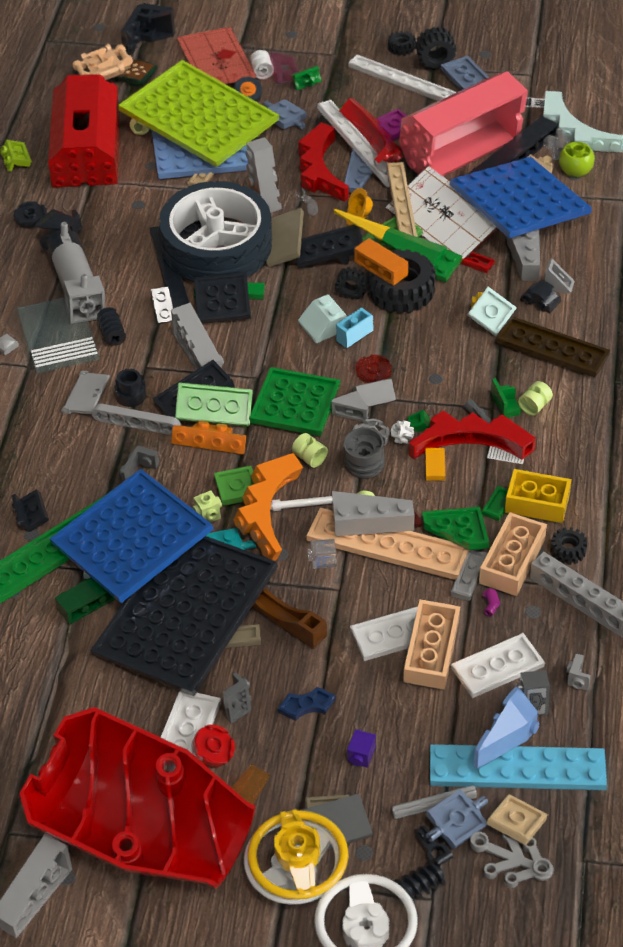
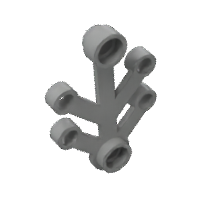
M475 832L471 836L470 846L475 852L481 853L486 851L505 859V861L499 863H488L485 865L484 875L488 879H494L499 872L519 866L526 868V870L518 873H507L505 876L507 887L515 888L518 882L533 877L541 881L548 880L553 875L552 864L549 860L541 857L536 847L537 842L533 837L528 842L532 843L533 846L523 844V849L531 855L532 860L524 857L517 840L506 837L504 833H502V840L509 845L511 851L489 843L488 836L483 832ZM492 869L495 872L489 873L487 870ZM514 878L516 881L510 882L508 879Z

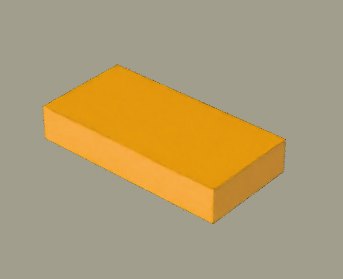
M426 448V481H445V448Z

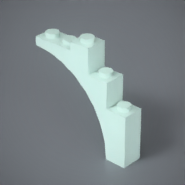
M546 91L544 117L558 123V140L583 142L589 145L593 151L623 152V135L602 132L583 124L572 116L565 107L562 100V92Z

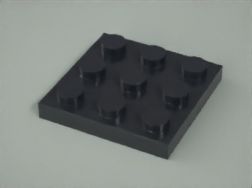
M246 272L194 277L197 316L202 324L251 319Z

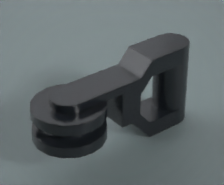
M421 825L414 830L417 841L427 853V861L432 862V859H435L441 866L453 858V854L446 844L436 843L435 840L428 845L426 844L430 842L428 841L429 838H426V834L429 833L426 826ZM437 849L441 850L443 854L434 858L431 852Z

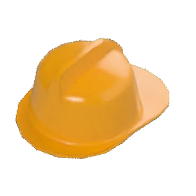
M357 188L352 192L348 202L347 213L366 218L372 210L373 202L363 188ZM346 220V223H347L349 226H350V225H354V224H352L351 222H349V221Z

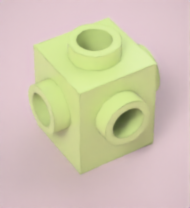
M212 491L194 497L193 510L210 523L221 519L220 508L222 503L219 497H215Z

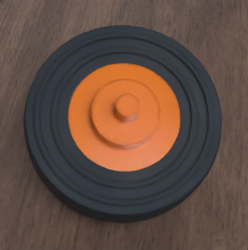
M242 77L234 86L236 91L256 102L261 98L262 86L253 77Z

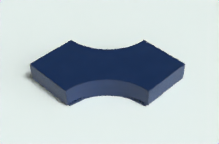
M319 687L303 695L288 693L278 707V713L295 721L307 713L317 712L326 714L336 700V695Z

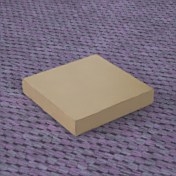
M508 794L488 818L487 825L527 845L546 821L548 814Z

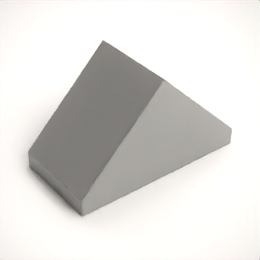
M550 259L546 269L545 281L554 286L553 290L555 292L571 293L574 280L553 259Z
M355 391L332 400V415L363 422V420L368 419V407L358 392Z

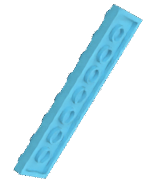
M430 745V786L467 787L474 785L475 787L606 790L605 749L517 746L480 768H475L474 753L477 745Z

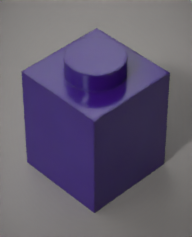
M355 729L347 749V762L355 766L368 768L376 749V735Z

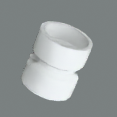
M257 50L251 55L250 62L255 76L258 79L269 78L273 74L274 68L268 52Z

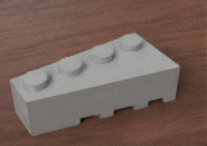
M332 491L335 536L414 531L412 500Z
M46 833L44 834L0 900V929L17 938L71 872L72 865L67 845Z

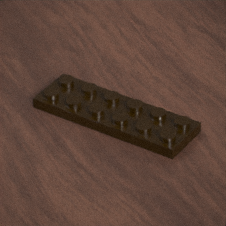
M510 316L495 341L497 344L596 378L610 355L609 349Z

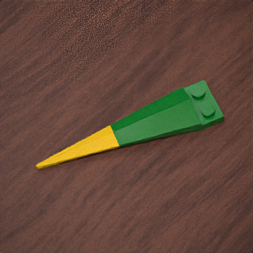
M334 209L336 215L373 235L395 251L396 249H401V251H406L407 249L411 250V252H419L421 256H426L435 268V279L446 283L462 261V255L447 250L446 246Z

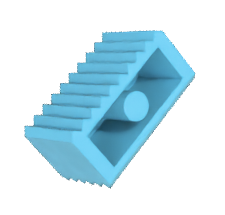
M360 308V310L347 316L341 322L336 323L337 341L348 348L372 332L373 315Z

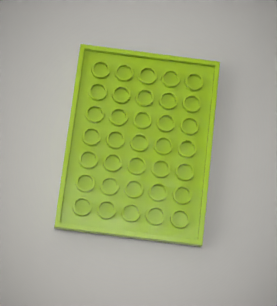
M183 60L118 105L119 111L215 167H218L279 120V114Z

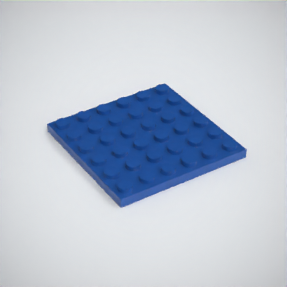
M526 157L450 179V186L508 238L590 214L592 210L591 206L532 157Z
M139 469L52 536L50 541L72 562L122 603L214 528L204 517L145 471Z

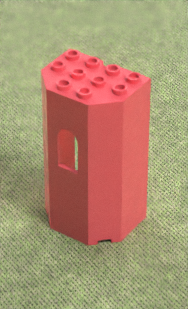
M507 71L488 77L402 118L399 144L409 168L413 169L419 176L429 166L441 176H445L500 149L504 144H507L521 133L523 123L521 113L525 111L528 90Z

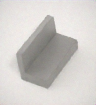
M392 379L353 387V392H358L367 407L396 400Z

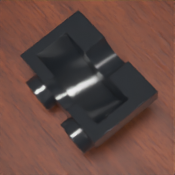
M540 280L538 283H533L522 294L520 300L530 305L534 302L539 309L551 313L560 304L561 296H557L553 290V285Z

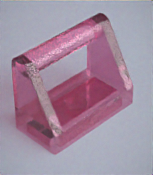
M277 52L270 53L276 83L292 81V74L299 72L294 58ZM290 64L292 71L283 69L281 66Z

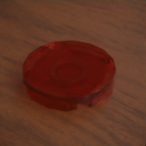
M372 354L366 358L364 356L356 364V375L365 383L389 379L392 373L390 361L382 355Z

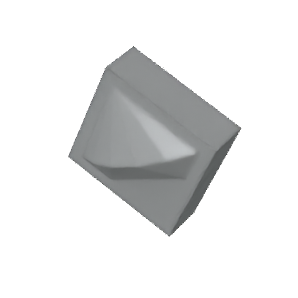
M8 334L0 338V352L4 355L19 347L18 341Z

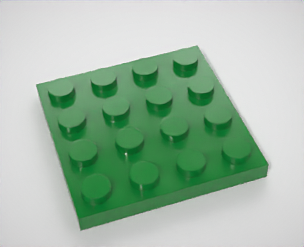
M270 367L249 417L250 423L322 436L332 410V400L338 394L341 380Z

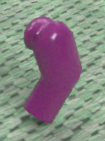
M489 588L483 591L484 599L489 602L484 610V614L492 617L500 605L497 591Z

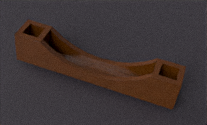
M266 588L263 589L252 606L255 610L313 649L327 637L326 620L312 611L300 610L284 603Z

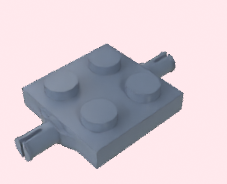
M286 99L276 104H272L267 100L264 101L263 106L279 114V120L274 123L282 129L290 126H297L300 129L305 128L306 124L301 121L307 118V112Z
M459 789L428 810L425 815L435 827V829L426 834V838H429L428 841L432 842L441 836L454 850L470 839L475 832H480L486 828L487 821L480 812V808L488 804V800L485 799L486 797L481 796L473 802Z

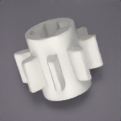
M397 421L391 428V437H395L394 442L407 444L414 436V428L410 427V422Z

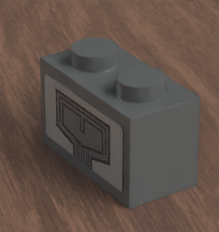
M546 670L520 672V681L517 682V687L521 689L537 710L538 716L548 715L550 684Z

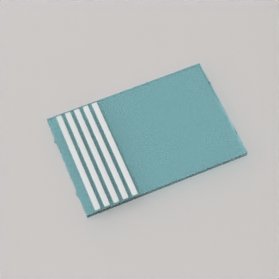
M65 298L17 308L36 374L100 360L88 320L71 324L65 310Z

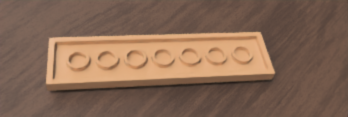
M324 508L319 509L307 534V541L453 580L458 578L469 552L468 549L451 541L413 531L335 536L333 511Z

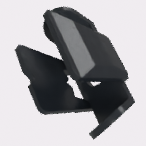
M52 209L35 224L36 228L50 229V233L44 235L39 240L43 249L47 250L48 238L56 231L61 230L62 222H66L70 230L76 234L83 228L80 215L75 209L71 211L72 216Z

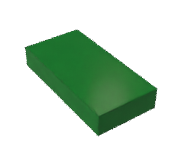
M501 486L496 487L481 511L483 516L500 521L505 513L508 489Z

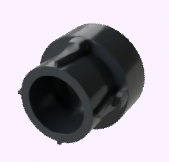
M127 368L118 373L114 386L117 402L126 407H134L143 403L147 396L143 376L137 370Z

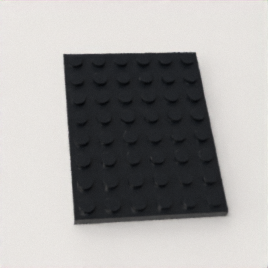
M205 536L124 600L90 652L98 658L195 696L278 567L277 561Z

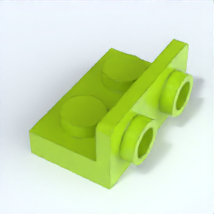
M6 140L4 146L1 147L0 153L7 170L12 172L14 164L30 167L31 159L23 142Z

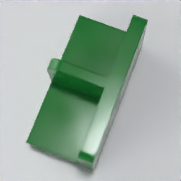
M493 378L491 382V395L501 415L503 414L507 418L521 415V408L515 398V387H509V385L499 386L496 378Z

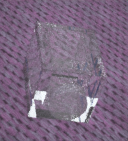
M335 539L312 540L311 549H307L308 561H312L313 569L337 567Z

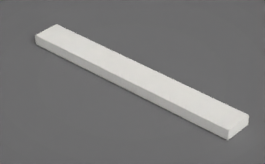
M356 55L348 62V67L436 101L457 93Z
M332 100L318 103L317 109L386 187H390L386 168L387 162L379 164L374 160L376 154L370 143L339 112L340 109Z

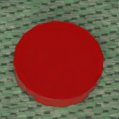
M209 724L197 731L193 738L192 746L196 757L202 763L212 767H219L225 765L233 757L235 742L228 735L229 732L225 728Z

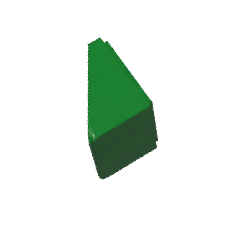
M424 410L407 417L410 427L414 428V432L425 431L427 428H430V417Z

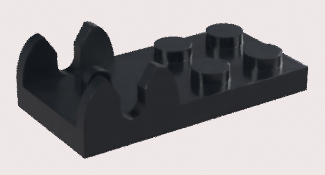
M350 225L301 238L300 257L296 258L298 268L339 258L341 263L348 265L350 261L349 256L354 254V248L363 243L360 228L356 225Z
M214 359L179 381V383L235 388L233 380ZM178 382L153 398L154 403L165 416L175 418Z

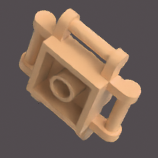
M107 44L104 48L87 54H80L82 61L76 60L72 65L79 75L100 74L107 80L124 74V67L131 65L133 59L126 53L123 45H117L116 49L112 50L110 44ZM121 55L123 60H119L117 56Z

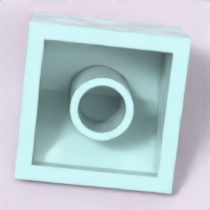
M328 294L313 300L298 319V323L313 341L318 343L336 335V323L344 320L346 314Z

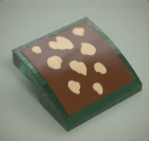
M133 60L131 65L124 67V74L114 78L116 82L128 81L130 86L143 85L158 67L147 61Z

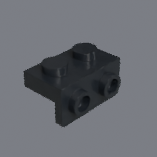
M37 489L21 499L16 494L12 495V507L17 513L16 521L20 527H25L31 532L49 521L41 492Z

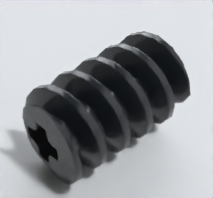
M107 307L100 310L97 314V322L105 343L112 346L122 344L126 339V333L116 309Z
M432 859V862H425L424 867L418 866L417 871L411 870L409 876L404 874L401 880H394L395 883L408 893L413 903H415L414 895L419 899L423 898L421 891L429 895L430 886L434 890H438L437 882L442 886L446 885L444 873L435 859Z

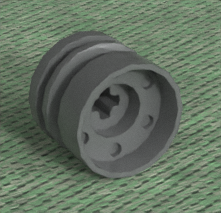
M368 427L357 428L347 434L344 439L347 471L355 477L365 479L375 477L381 473L385 465L382 435L377 430Z

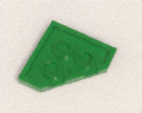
M480 507L422 511V521L425 530L468 550L489 548V539Z

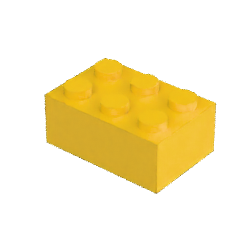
M514 469L506 496L505 513L511 512L521 516L563 523L572 479Z

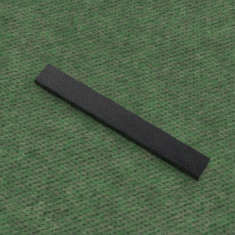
M160 226L150 227L151 238L165 286L169 288L173 309L188 304L189 300L182 277L173 271L163 258Z

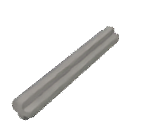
M474 785L459 788L469 799L477 797ZM459 789L395 805L392 807V814L395 819L428 811Z

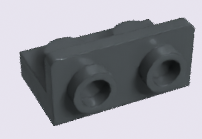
M236 672L232 674L233 686L228 687L222 692L226 719L231 724L251 711L250 701L252 699L249 695V682L245 677L241 678Z

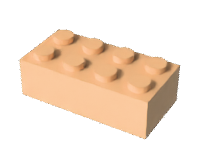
M509 512L480 567L479 584L517 596L531 569V563L536 559L545 541L547 524Z
M419 600L404 667L403 682L445 690L459 623L460 606Z

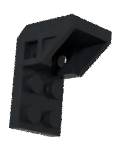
M147 3L135 7L121 30L122 45L125 47L128 55L131 56L135 52L136 46L140 41L155 42L175 35L173 7Z

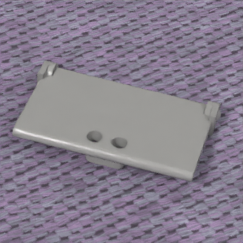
M81 371L61 411L65 414H71V412L92 414L110 375Z

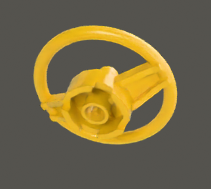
M296 809L281 812V814L265 821L254 833L248 847V864L255 880L268 892L286 899H309L325 893L340 880L348 862V847L340 829L332 821L320 814L309 811H297ZM302 820L312 821L325 827L333 835L339 848V860L336 869L326 881L316 887L314 866L317 865L320 856V836L315 828L312 829L310 826L305 825V822ZM280 823L281 831L274 838L275 856L282 865V868L285 871H290L296 890L284 889L270 882L262 874L257 863V848L261 839L271 828Z

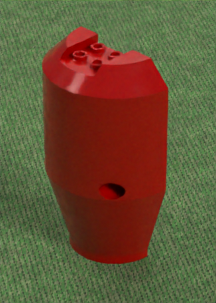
M96 707L65 716L53 735L56 745L50 751V759L47 764L41 766L38 773L39 777L30 774L19 793L28 824L125 872L202 883L214 888L219 887L228 876L243 848L253 822L255 805L247 802L185 748Z

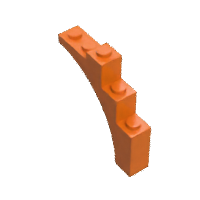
M294 453L256 465L251 475L254 485L248 486L242 497L246 506L239 508L233 519L236 527L239 528L243 535L251 534L252 539L261 549L263 556L277 561L282 548L275 538L271 525V501L279 489L287 483L298 479L303 469Z

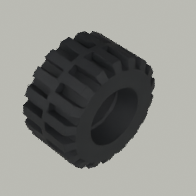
M435 26L431 27V29L427 28L416 39L415 48L419 61L428 69H441V64L453 61V57H456L457 48L453 36L446 28L442 29L439 26L437 28ZM436 46H441V47H440L439 49H437V50H431L432 48H434V47H436Z

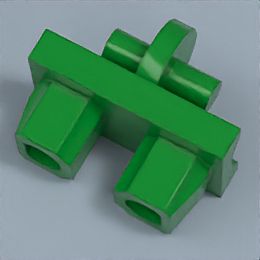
M319 66L292 74L295 89L300 90L308 86L312 87L316 83L321 82Z

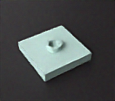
M487 287L467 316L496 336L517 307L490 287Z

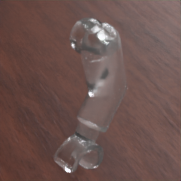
M301 188L303 195L298 196L296 192V199L303 201L307 205L309 215H316L318 213L317 202L310 196H307L305 190Z

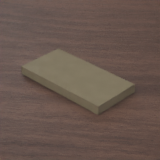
M302 208L272 218V249L266 261L269 267L300 257L304 215Z

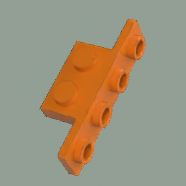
M199 421L193 427L174 425L172 428L173 444L237 454L245 453L246 436L233 434V428L227 427L225 424L210 425L206 421Z

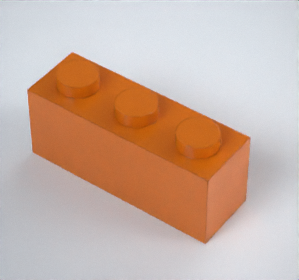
M370 238L354 248V262L393 286L408 275V261Z

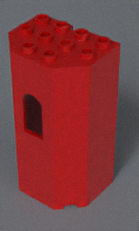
M100 74L67 75L63 82L53 89L48 156L52 188L77 187L83 182L88 183L90 186L118 185L120 132L118 90L115 84H110ZM85 114H89L88 128L75 130L73 128V118H84Z

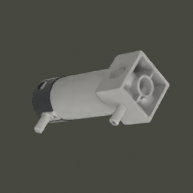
M62 222L61 230L56 231L48 238L46 247L64 291L65 310L71 324L97 320L98 312L105 308V290L99 276H93L79 236L74 231L68 230L66 222Z

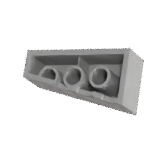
M265 137L248 142L245 154L248 160L246 169L249 176L247 177L249 188L262 196L268 204L270 212L280 210L282 206L277 201L280 193L275 184V181L278 180L273 168L275 167L272 146Z
M539 229L508 238L503 233L504 238L507 240L508 248L512 252V258L515 260L521 281H539Z
M191 303L171 309L173 336L195 369H199L213 359L222 368V365H224L223 358L218 354Z

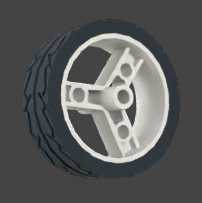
M209 181L188 186L189 188L178 191L167 200L168 202L164 204L159 220H161L159 222L161 249L164 260L178 275L194 281V277L246 272L248 277L257 272L265 264L264 262L268 260L272 249V217L268 204L254 190L237 183ZM224 217L233 218L243 223L224 221ZM200 220L202 228L186 240L179 235L186 226Z

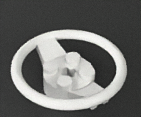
M302 820L305 822V825L315 828L320 836V856L318 862L329 845L333 846L335 853L333 873L339 860V848L335 838L320 824ZM281 823L271 828L267 833L281 827ZM251 839L249 840L244 855L246 875L253 887L264 897L283 904H303L323 896L321 894L309 899L293 900L278 897L265 890L255 880L249 868L248 847ZM274 854L271 859L272 868L264 872L263 875L270 882L281 888L296 890L290 871H285ZM317 865L314 866V877H315V880H316V873H317Z
M373 874L349 876L338 881L321 897L315 912L316 933L323 947H336L326 933L324 914L330 900L338 892L350 886V907L346 909L343 918V937L348 946L350 944L352 947H382L389 938V919L379 903H374L368 884L370 883L391 890L403 902L408 915V927L404 938L396 947H409L417 930L415 905L408 893L400 885L388 878Z

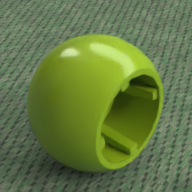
M568 143L559 154L561 170L568 176L582 177L588 174L594 166L595 157L593 150L586 143Z

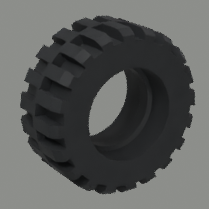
M396 249L393 253L408 261V275L402 280L409 282H398L393 286L369 271V295L376 305L379 304V307L382 309L386 308L389 312L411 313L413 310H420L422 306L425 307L432 300L435 293V268L432 262L426 256H421L419 252Z

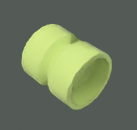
M536 381L519 398L518 403L526 414L534 416L552 399L553 394L547 384Z
M308 433L298 436L292 446V452L313 468L321 465L327 457V447L316 441Z

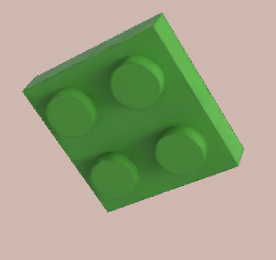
M252 466L214 473L222 506L244 502L242 497L247 487L254 485L251 478L253 473Z

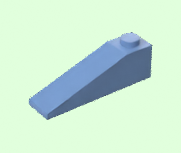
M515 687L502 703L505 706L502 713H496L493 718L494 722L491 731H485L475 748V768H480L526 742L532 734L537 732L539 728V722L537 721L538 712L520 688Z

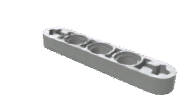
M97 404L92 412L93 418L100 422L172 435L174 425L181 426L180 421L174 417L106 404Z

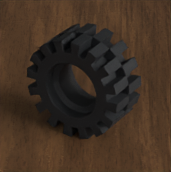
M403 31L391 33L388 38V51L390 50V53H393V55L398 54V56H401V54L403 56H406V54L410 55L415 50V35H412L411 32L408 34V31H405V33Z
M347 267V270L343 268L337 276L335 283L336 291L341 292V296L346 295L345 298L347 299L348 297H351L352 300H354V297L359 299L360 296L363 297L366 293L368 276H366L365 272L361 273L362 269L360 268L356 270V267H353V269ZM347 281L355 282L357 285H351Z
M566 527L563 528V531L558 529L557 533L554 532L551 539L550 552H552V557H555L558 561L561 559L563 564H565V561L568 562V565H571L572 561H574V564H577L578 560L582 561L586 555L587 537H584L585 534L583 532L579 534L580 530L578 529L573 531L572 527H570V530H567ZM569 543L575 545L576 547L565 548L562 546V544Z

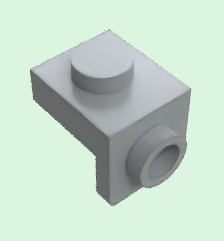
M576 654L574 660L568 663V685L576 689L588 690L591 676L581 673L584 655Z

